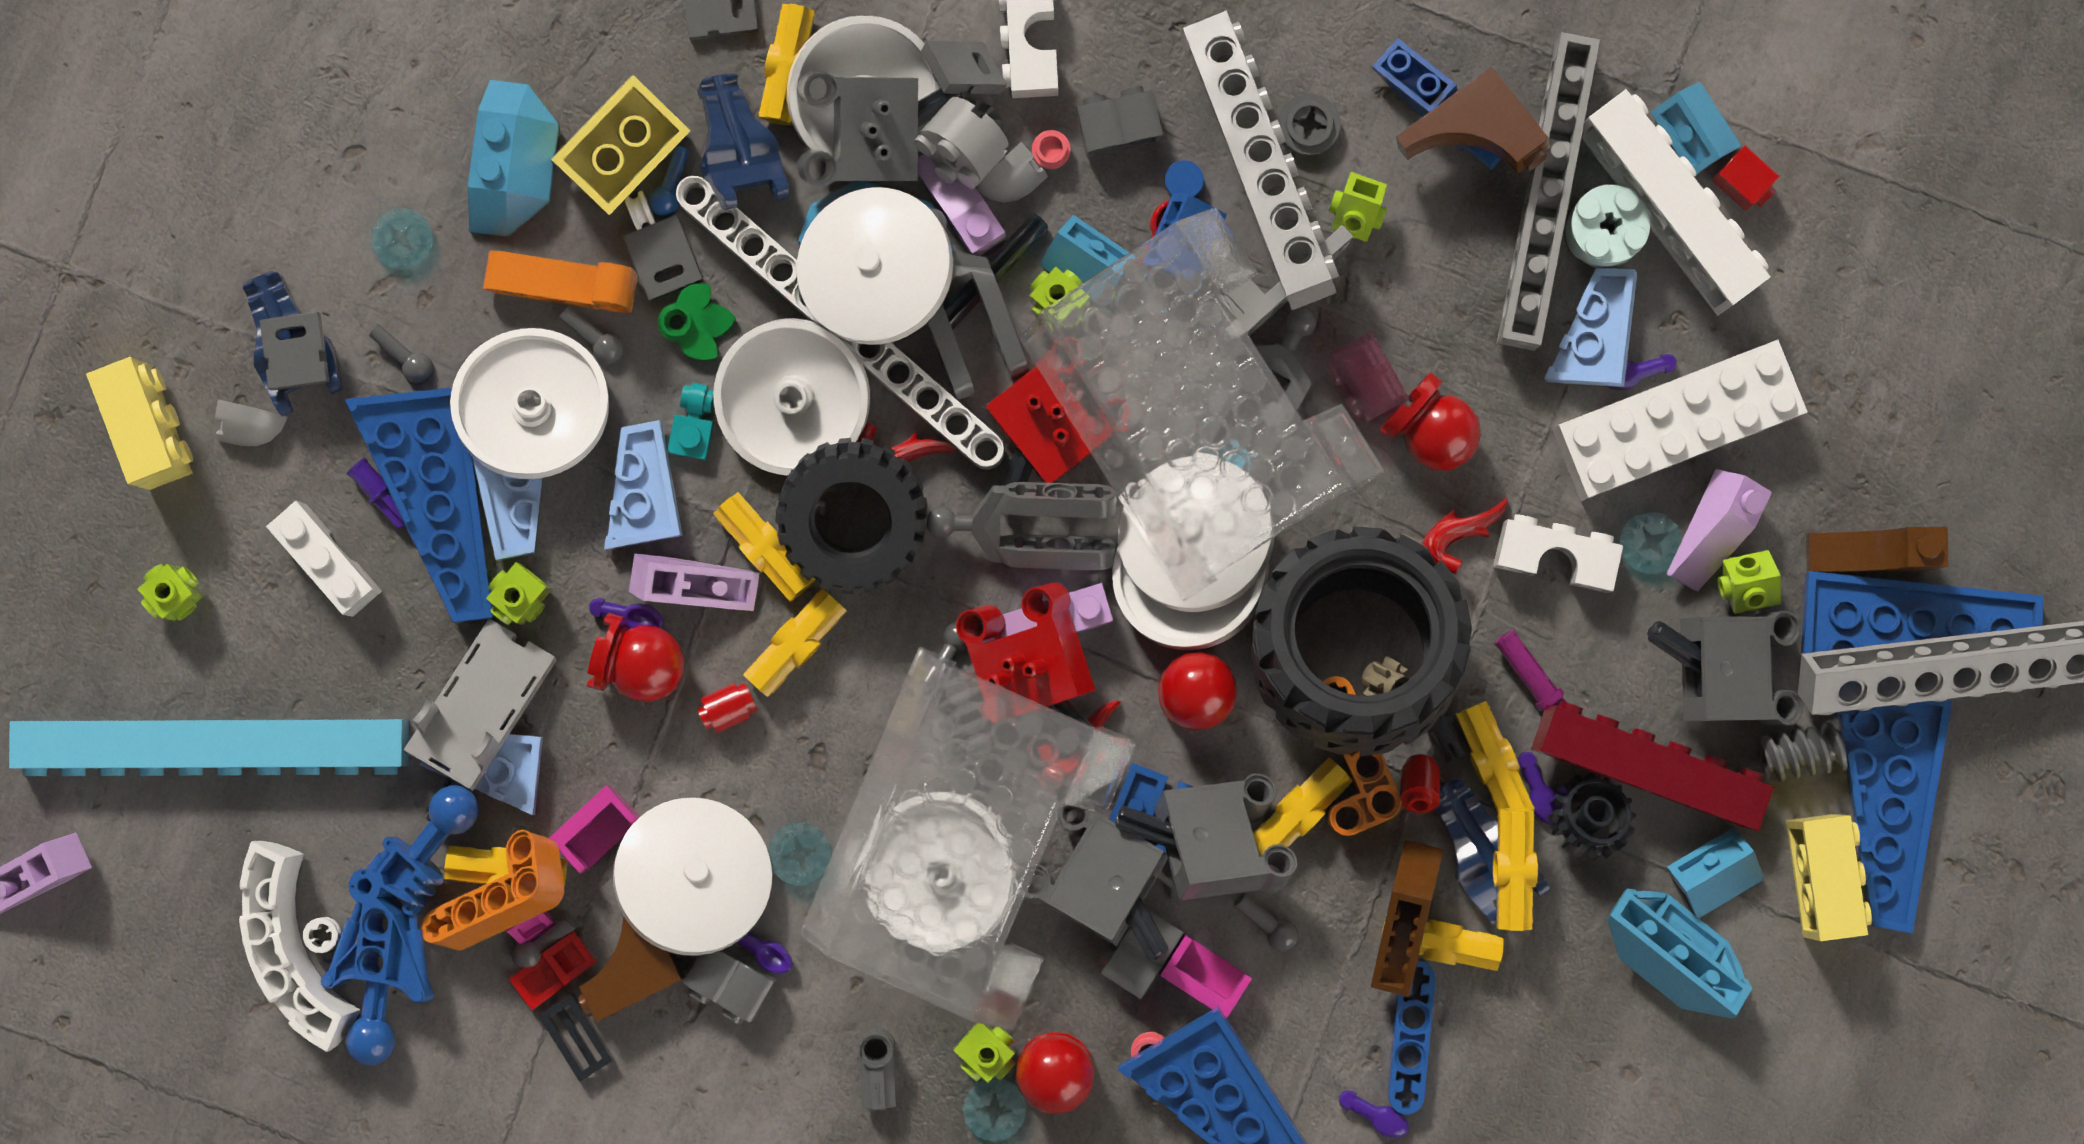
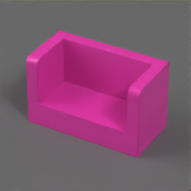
M606 785L549 839L557 843L560 853L581 874L587 872L612 849L641 816L612 785Z
M1186 934L1182 936L1159 972L1161 977L1212 1010L1219 1006L1226 1018L1252 980L1249 975Z

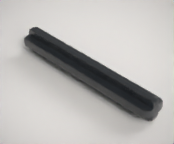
M1032 214L988 260L997 283L1047 231L1048 225L1039 215ZM972 278L944 307L952 330L980 302Z

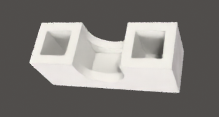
M999 0V11H1007L1008 26H1000L1001 49H1009L1010 64H1002L1003 79L1007 84L1005 88L1011 87L1012 99L1058 96L1056 50L1035 49L1025 39V33L1033 23L1042 20H1054L1053 0Z
M299 501L293 502L266 526L342 615L353 617L382 592L357 562L351 560L330 537L331 532L307 504Z
M1515 514L1514 520L1507 519L1503 522L1493 565L1494 568L1532 576L1537 573L1539 560L1543 553L1547 550H1558L1569 558L1572 565L1569 585L1603 593L1614 591L1623 545L1613 543L1614 536L1598 532H1591L1590 538L1575 534V527L1553 523L1552 529L1537 526L1538 519Z

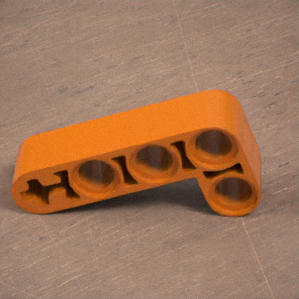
M491 250L488 254L483 290L540 301L618 313H632L638 274L631 267L614 263L599 262L598 266Z
M1333 676L1322 681L1327 685L1333 683L1335 688L1342 687L1347 694L1356 695L1350 682L1343 677ZM1360 751L1341 755L1357 793L1337 801L1328 810V825L1334 832L1346 836L1355 835L1393 818L1400 811L1402 803L1400 801V794L1382 753L1370 755L1376 761L1377 767L1374 774L1367 778L1359 775L1356 769L1357 760L1361 757ZM1386 791L1392 798V806L1389 811L1380 814L1374 810L1372 798L1377 792ZM1348 806L1355 811L1356 822L1351 828L1342 829L1336 822V814L1339 809Z
M526 830L516 831L511 835L506 845L509 874L428 912L421 925L424 940L435 945L460 951L556 907L564 895V880L557 843L552 839Z

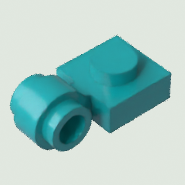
M694 382L691 386L684 385L680 399V408L687 409L689 414L688 417L674 414L667 453L707 461L714 422L702 420L701 418L705 412L712 413L714 407V390H709V385Z

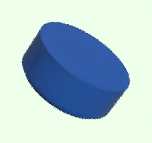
M1182 160L1172 164L1167 170L1165 187L1170 196L1172 194H1186L1196 197L1202 190L1204 183L1203 173L1195 163Z

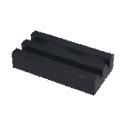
M574 993L538 1015L579 1082L615 1060L593 1023L584 1013ZM568 1005L602 1059L597 1061L565 1010V1007ZM554 1014H558L588 1062L589 1067L585 1070L551 1017Z

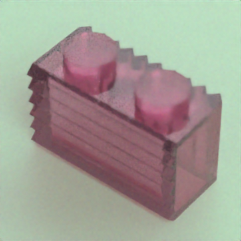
M1372 331L1331 352L1328 356L1331 363L1326 365L1327 370L1337 386L1343 383L1350 396L1345 399V402L1356 420L1362 417L1363 422L1368 424L1409 400L1407 393Z

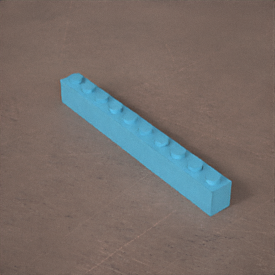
M410 720L10 721L9 768H23L22 776H47V768H62L61 776H86V768H101L100 776H125V768H140L139 776H164V768H179V776L203 775V768H218V775H242V767H257V775H281V767H296V775H320V767H335V775H359V767H374V775H398V767H409V755L404 751V748L409 742Z

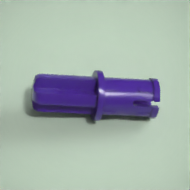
M366 458L361 459L351 467L347 475L370 498L368 500L370 505L375 504L396 528H403L405 524L382 477L368 463Z

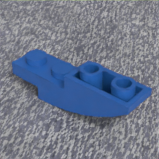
M1399 38L1372 66L1373 70L1421 117L1459 91L1457 90L1456 83ZM1455 145L1462 152L1464 150L1468 151L1490 170L1501 160L1497 155L1478 147Z

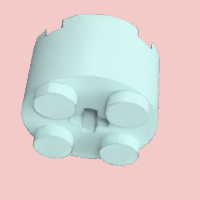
M1603 185L1587 192L1572 208L1565 224V237L1570 251L1578 259L1593 268H1616L1625 264L1646 244L1650 232V216L1646 205L1636 191L1619 185ZM1605 220H1607L1608 224H1613L1615 227L1611 235L1608 229L1601 230L1600 225Z

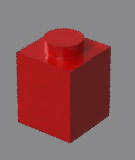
M1744 145L1713 177L1712 181L1743 210L1747 211L1754 204L1761 208L1777 191L1771 185L1780 176Z

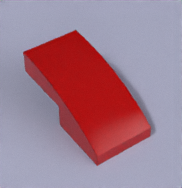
M572 931L543 952L536 965L524 967L510 977L508 981L530 1011H533L593 966L596 961L576 933Z

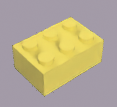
M633 75L554 155L551 161L606 214L610 215L690 130Z
M128 357L86 374L127 484L151 490L192 474L189 463L193 462V456L186 441H180L175 428L180 425L179 418L174 407L171 404H166L162 393L163 390H166V384L158 368L153 369L147 363L133 357Z
M1836 814L1786 820L1803 937L1817 941H1827L1868 935L1867 925H1871L1872 915L1869 903L1867 901L1863 902L1861 886L1866 884V874L1863 863L1857 862L1855 846L1860 845V833L1857 823L1851 821V815Z

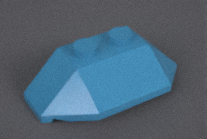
M490 80L479 106L467 186L470 233L510 237L517 231L516 229L526 223L550 202L555 166L551 159L557 151L560 125L528 84Z
M1626 889L1607 918L1619 959L1681 1009L1731 1019L1736 1017L1750 994L1752 986L1749 980L1744 978L1742 967L1730 943L1668 893Z

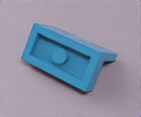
M1700 82L1679 91L1651 111L1658 125L1669 134L1672 146L1678 156L1685 157L1692 164L1696 175L1722 157L1741 147L1740 142Z
M1072 215L1056 234L1040 264L1049 272L1055 267L1063 273L1067 269L1073 272L1084 283L1081 289L1091 297L1093 302L1103 307L1110 299L1119 282L1131 269L1137 257L1075 215Z
M1735 827L1667 866L1671 877L1687 896L1691 909L1697 918H1701L1764 879L1755 852Z

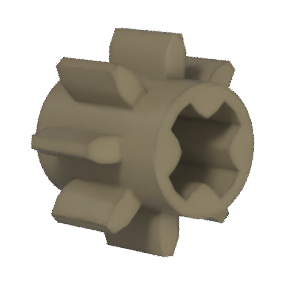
M1388 656L1385 657L1383 664L1378 661L1370 663L1362 675V685L1367 688L1363 695L1383 694L1402 686L1409 681V678L1406 677L1409 669L1401 666V663Z

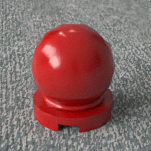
M1430 372L1408 395L1407 398L1413 403L1408 408L1403 404L1396 412L1394 411L1380 430L1390 440L1397 434L1399 436L1404 435L1406 449L1417 463L1431 470L1451 471L1472 459L1481 438L1479 418L1465 401L1454 395L1440 394L1437 388L1443 381Z
M608 613L603 623L608 625L609 628L605 638L598 636L596 638L587 674L593 677L591 680H588L586 687L604 691L608 684L612 683L620 694L634 701L653 702L668 696L677 688L683 676L684 657L680 645L671 634L659 627L638 625L628 629L625 617Z
M1204 652L1186 653L1173 660L1162 673L1158 685L1159 704L1167 718L1178 727L1192 731L1211 729L1223 722L1234 709L1238 694L1236 678L1229 666L1217 656Z
M1052 1031L1037 1035L1025 1045L1018 1057L1016 1081L1020 1094L1030 1106L1043 1113L1062 1114L1073 1111L1086 1101L1093 1088L1095 1068L1091 1052L1080 1039L1067 1032Z

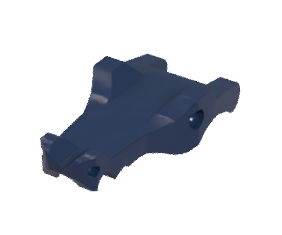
M736 74L706 77L701 81L697 89L698 96L703 101L708 126L706 148L700 167L703 178L709 182L723 210L737 207L735 190L769 184L775 200L787 199L789 197V184L782 168L778 140L753 117L745 99L744 91L739 88L738 75Z
M270 271L249 280L243 285L242 289L247 295L248 305L257 329L254 367L267 389L273 405L283 417L293 412L288 393L302 387L275 391L268 389L266 375L268 361L264 358L260 320L301 313L286 287L284 277L278 272ZM299 328L282 331L279 334V340L303 337L306 334V329ZM324 335L329 383H326V387L331 394H335L344 388L335 348L331 339Z
M1452 779L1440 787V803L1435 810L1438 812L1453 842L1456 864L1455 878L1489 923L1495 926L1497 908L1493 901L1497 899V887L1494 886L1493 857L1494 852L1498 851V822L1492 819L1475 794L1472 793L1465 780ZM1538 866L1536 887H1533V891L1541 898L1550 892V888Z

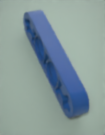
M1421 960L1417 961L1416 967H1421V973L1427 975L1428 979L1427 982H1420L1418 995L1423 996L1427 994L1426 1002L1424 1003L1417 999L1403 1000V995H1396L1387 1097L1392 1108L1402 1114H1413L1418 1111L1423 1105L1425 1097L1436 979L1432 967ZM1413 983L1410 991L1411 995L1413 994ZM1410 1006H1418L1424 1013L1423 1023L1417 1028L1406 1027L1402 1021L1404 1010ZM1407 1045L1416 1046L1420 1051V1061L1414 1067L1407 1068L1399 1062V1051ZM1397 1071L1407 1075L1419 1073L1418 1081L1410 1078L1409 1088L1412 1093L1416 1094V1099L1409 1100L1408 1106L1403 1107L1401 1100L1395 1098V1093L1403 1091L1404 1079H1396Z

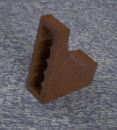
M1493 67L1486 70L1396 136L1398 149L1407 160L1423 151L1439 146L1468 145L1497 155L1517 173L1526 167L1531 170L1540 165L1547 158V152L1550 150L1548 136Z
M1905 527L1877 531L1807 533V572H1927L1949 567L1948 527Z
M1405 840L1389 902L1371 988L1409 997L1444 849Z
M623 916L621 935L613 955L596 976L579 986L582 994L578 996V1000L586 1016L590 1017L593 1015L595 1021L598 1022L684 979L686 976L674 953L662 950L643 939L634 931Z

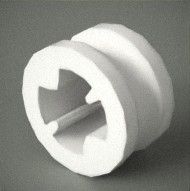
M643 191L638 192L636 198L626 197L625 203L637 230L642 229V225L645 222L651 225L655 224L653 213Z
M330 917L316 918L305 926L303 940L309 950L315 953L328 952L337 947L342 930L340 925ZM324 924L329 927L326 932H331L332 938L331 940L324 941L321 946L316 942L319 938L313 937V931L321 929Z

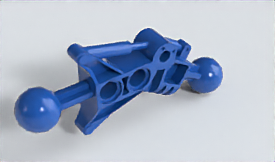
M450 785L433 795L429 804V818L431 821L412 845H408L396 836L386 837L383 840L385 850L382 853L379 852L366 869H359L350 878L349 892L356 901L351 918L346 919L329 970L321 977V985L325 989H333L343 986L352 979L366 981L362 1016L348 1028L345 1036L346 1051L354 1061L362 1065L374 1066L380 1064L392 1054L395 1047V1032L390 1024L385 1021L389 985L401 989L414 1003L430 1002L433 999L434 992L427 975L423 930L419 929L417 914L426 906V896H433L436 889L434 885L440 886L444 882L440 869L430 859L449 835H458L466 832L474 826L479 816L477 799L471 791L462 786ZM395 896L404 900V904H402ZM384 915L388 919V928L386 931L382 926V919ZM379 954L382 956L383 959L382 970H380L377 965V959Z

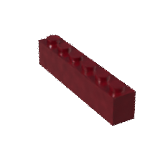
M1561 701L1559 707L1546 705L1531 750L1745 829L1759 831L1774 786L1762 782L1764 775L1746 768H1741L1740 773L1726 769L1727 761L1705 754L1704 760L1690 756L1692 748L1676 742L1669 741L1667 747L1654 742L1656 735L1638 728H1633L1632 733H1628L1618 729L1619 721L1597 714L1595 720L1581 715L1583 708L1565 701Z

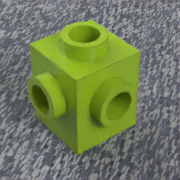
M1350 172L1344 191L1336 190L1328 212L1335 214L1330 229L1336 231L1343 225L1353 238L1367 242L1372 228L1380 230L1387 207L1381 206L1387 184Z
M1057 267L1049 274L1043 271L1029 287L1033 291L1030 294V303L1034 305L1031 309L1032 313L1046 325H1049L1052 321L1064 333L1091 305V297L1081 289L1084 283L1073 272L1067 269L1063 273ZM1055 295H1061L1063 298L1055 300L1052 297Z
M1769 550L1723 560V576L1718 577L1719 592L1723 600H1729L1735 614L1781 604V575Z
M515 562L507 573L502 570L491 581L488 589L492 592L486 599L494 605L490 610L491 613L502 622L509 625L514 621L516 624L523 625L526 620L532 623L545 608V604L542 601L552 588L524 565ZM519 591L520 598L517 602H514V594Z
M159 564L152 568L143 577L146 582L138 588V591L144 597L141 601L142 605L156 619L161 617L166 620H182L196 609L197 605L195 603L204 597V594L196 586L199 584V581L195 575L185 566L180 567L172 564H166L165 566ZM169 586L170 594L168 597H165L161 592Z
M980 1019L953 1049L964 1060L960 1065L961 1068L977 1082L982 1077L989 1083L994 1076L1000 1081L1016 1064L1011 1059L1016 1051L1011 1046L1015 1040L1001 1026L997 1025L992 1029L983 1019ZM983 1048H991L995 1055L987 1059L981 1055L980 1051Z

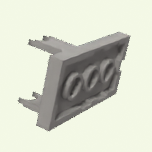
M1343 225L1325 240L1326 243L1319 245L1323 257L1331 254L1332 259L1335 260L1347 249L1353 236ZM1309 254V255H1308L1301 263H1299V264H1303V263L1307 262V261L1310 259L1311 255ZM1238 265L1239 276L1238 278L1234 276L1235 282L1233 284L1223 286L1216 283L1226 295L1221 296L1212 292L1237 319L1225 330L1222 341L1231 351L1235 350L1288 302L1281 281L1264 294Z
M488 619L435 702L431 698L426 697L422 709L411 720L417 727V730L404 748L408 755L471 792L475 789L557 661L555 656L529 641L525 647L515 643L517 639L516 634L491 619ZM535 678L536 680L534 681V683H533L532 686L530 687V689H529V691L527 692V694L525 695V697H523V695H524V693L526 692V690L528 689L529 685L531 684V682H532L533 679ZM514 711V714L512 715L511 719L509 720L505 728L501 730L506 721L508 720L509 716L511 715V713ZM433 759L449 768L450 771L448 772L434 764Z

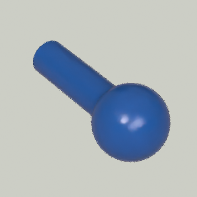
M677 144L673 150L662 185L655 188L649 196V206L656 215L662 217L670 216L679 207L676 189L690 152L688 147Z

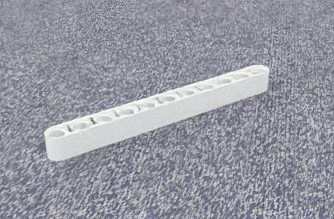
M689 176L680 181L677 186L676 196L686 213L807 319L821 324L812 315L807 306L802 304V295L797 281V260L737 207L723 210L710 184L705 179L699 176ZM696 187L704 189L705 198L700 204L690 205L686 202V195L691 189ZM731 213L735 218L731 228L724 231L715 228V220L720 214ZM749 239H761L764 246L758 255L748 256L744 253V245ZM782 263L791 265L793 272L788 280L781 282L773 279V270L777 265ZM844 339L854 349L864 368L975 466L990 470L1001 464L1005 452L1001 439L891 342L880 344L881 347L878 355L873 358H865L859 352L861 344ZM899 364L908 367L910 374L904 383L895 384L889 380L888 375L892 367ZM926 390H933L939 395L938 404L929 410L921 408L917 403L920 393ZM953 416H963L968 421V428L961 435H953L946 428L948 420ZM983 441L995 443L998 447L996 456L989 461L979 459L975 453L978 444Z

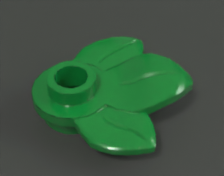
M706 283L692 284L684 288L677 302L663 308L658 316V329L667 340L678 342L687 356L702 361L713 360L718 357V349L714 338L726 333L736 321L735 316L728 309L718 304L710 303L711 287ZM680 316L684 318L685 324L680 330L671 328V321L674 317Z

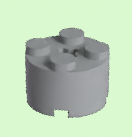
M952 97L922 129L914 140V145L935 163L934 171L944 182L952 184L956 180L970 189H975L1007 152L1005 149L1009 146L1008 140L1000 127L987 114L979 118L971 112L975 105L962 98Z

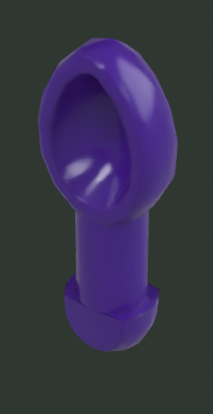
M1661 354L1659 358L1640 363L1627 360L1624 387H1606L1614 390L1632 388L1642 378L1663 372L1668 374L1674 371L1677 366V360L1672 354Z
M603 598L593 599L589 604L590 614L594 617H606L608 613L626 618V625L629 628L638 625L661 628L664 623L660 612L648 604L636 603L624 606L606 602Z
M1523 752L1518 757V763L1531 789L1529 797L1534 806V815L1543 823L1548 825L1555 824L1556 822L1548 820V815L1557 810L1549 804L1550 800L1556 796V793L1545 784L1536 763L1538 762L1536 756L1532 752Z
M748 932L736 942L754 953L757 962L766 971L783 974L788 973L793 967L792 958L788 951L775 941H763Z
M1345 1090L1339 1095V1105L1344 1110H1351L1368 1119L1375 1131L1389 1138H1401L1409 1133V1125L1406 1118L1392 1107H1377L1356 1096L1357 1093L1350 1090Z

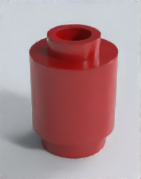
M745 682L737 686L735 683H732L700 698L703 706L697 708L706 730L714 727L717 734L750 719L749 714L758 711Z
M1425 754L1410 756L1401 768L1400 801H1402L1401 804L1404 808L1414 813L1423 814L1432 811L1440 803V768L1431 756Z

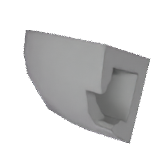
M1020 142L992 169L980 183L977 191L990 200L1002 203L1017 201L1031 193L1048 176L1046 171L1032 159L1034 157L1033 154Z
M218 400L215 419L222 420L220 430L216 432V438L220 442L238 446L257 447L270 442L282 431L288 417H282L280 414L250 406Z

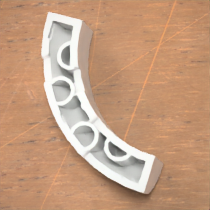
M251 841L240 880V890H243V915L239 918L242 941L248 962L264 995L269 1002L275 1003L282 1014L290 1021L288 1024L309 1042L328 1052L338 1046L345 1038L348 1028L355 1022L360 1009L348 1003L333 989L322 987L321 976L316 971L303 946L296 918L295 895L298 873L304 854L277 843Z

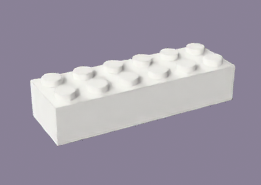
M1625 89L1586 119L1581 139L1617 185L1631 188L1637 192L1648 209L1650 229L1718 316L1771 277L1766 271L1769 268L1768 264L1756 250L1751 252L1742 239L1745 236L1739 225L1732 219L1727 221L1718 209L1720 202L1716 195L1709 188L1703 189L1694 178L1696 171L1692 164L1683 156L1679 158L1670 147L1672 140L1665 129L1660 125L1655 127L1646 115L1648 114V109L1642 99L1636 94L1631 96L1627 89Z
M1775 340L1559 424L1552 431L1580 501H1583L1807 413V409L1779 340Z

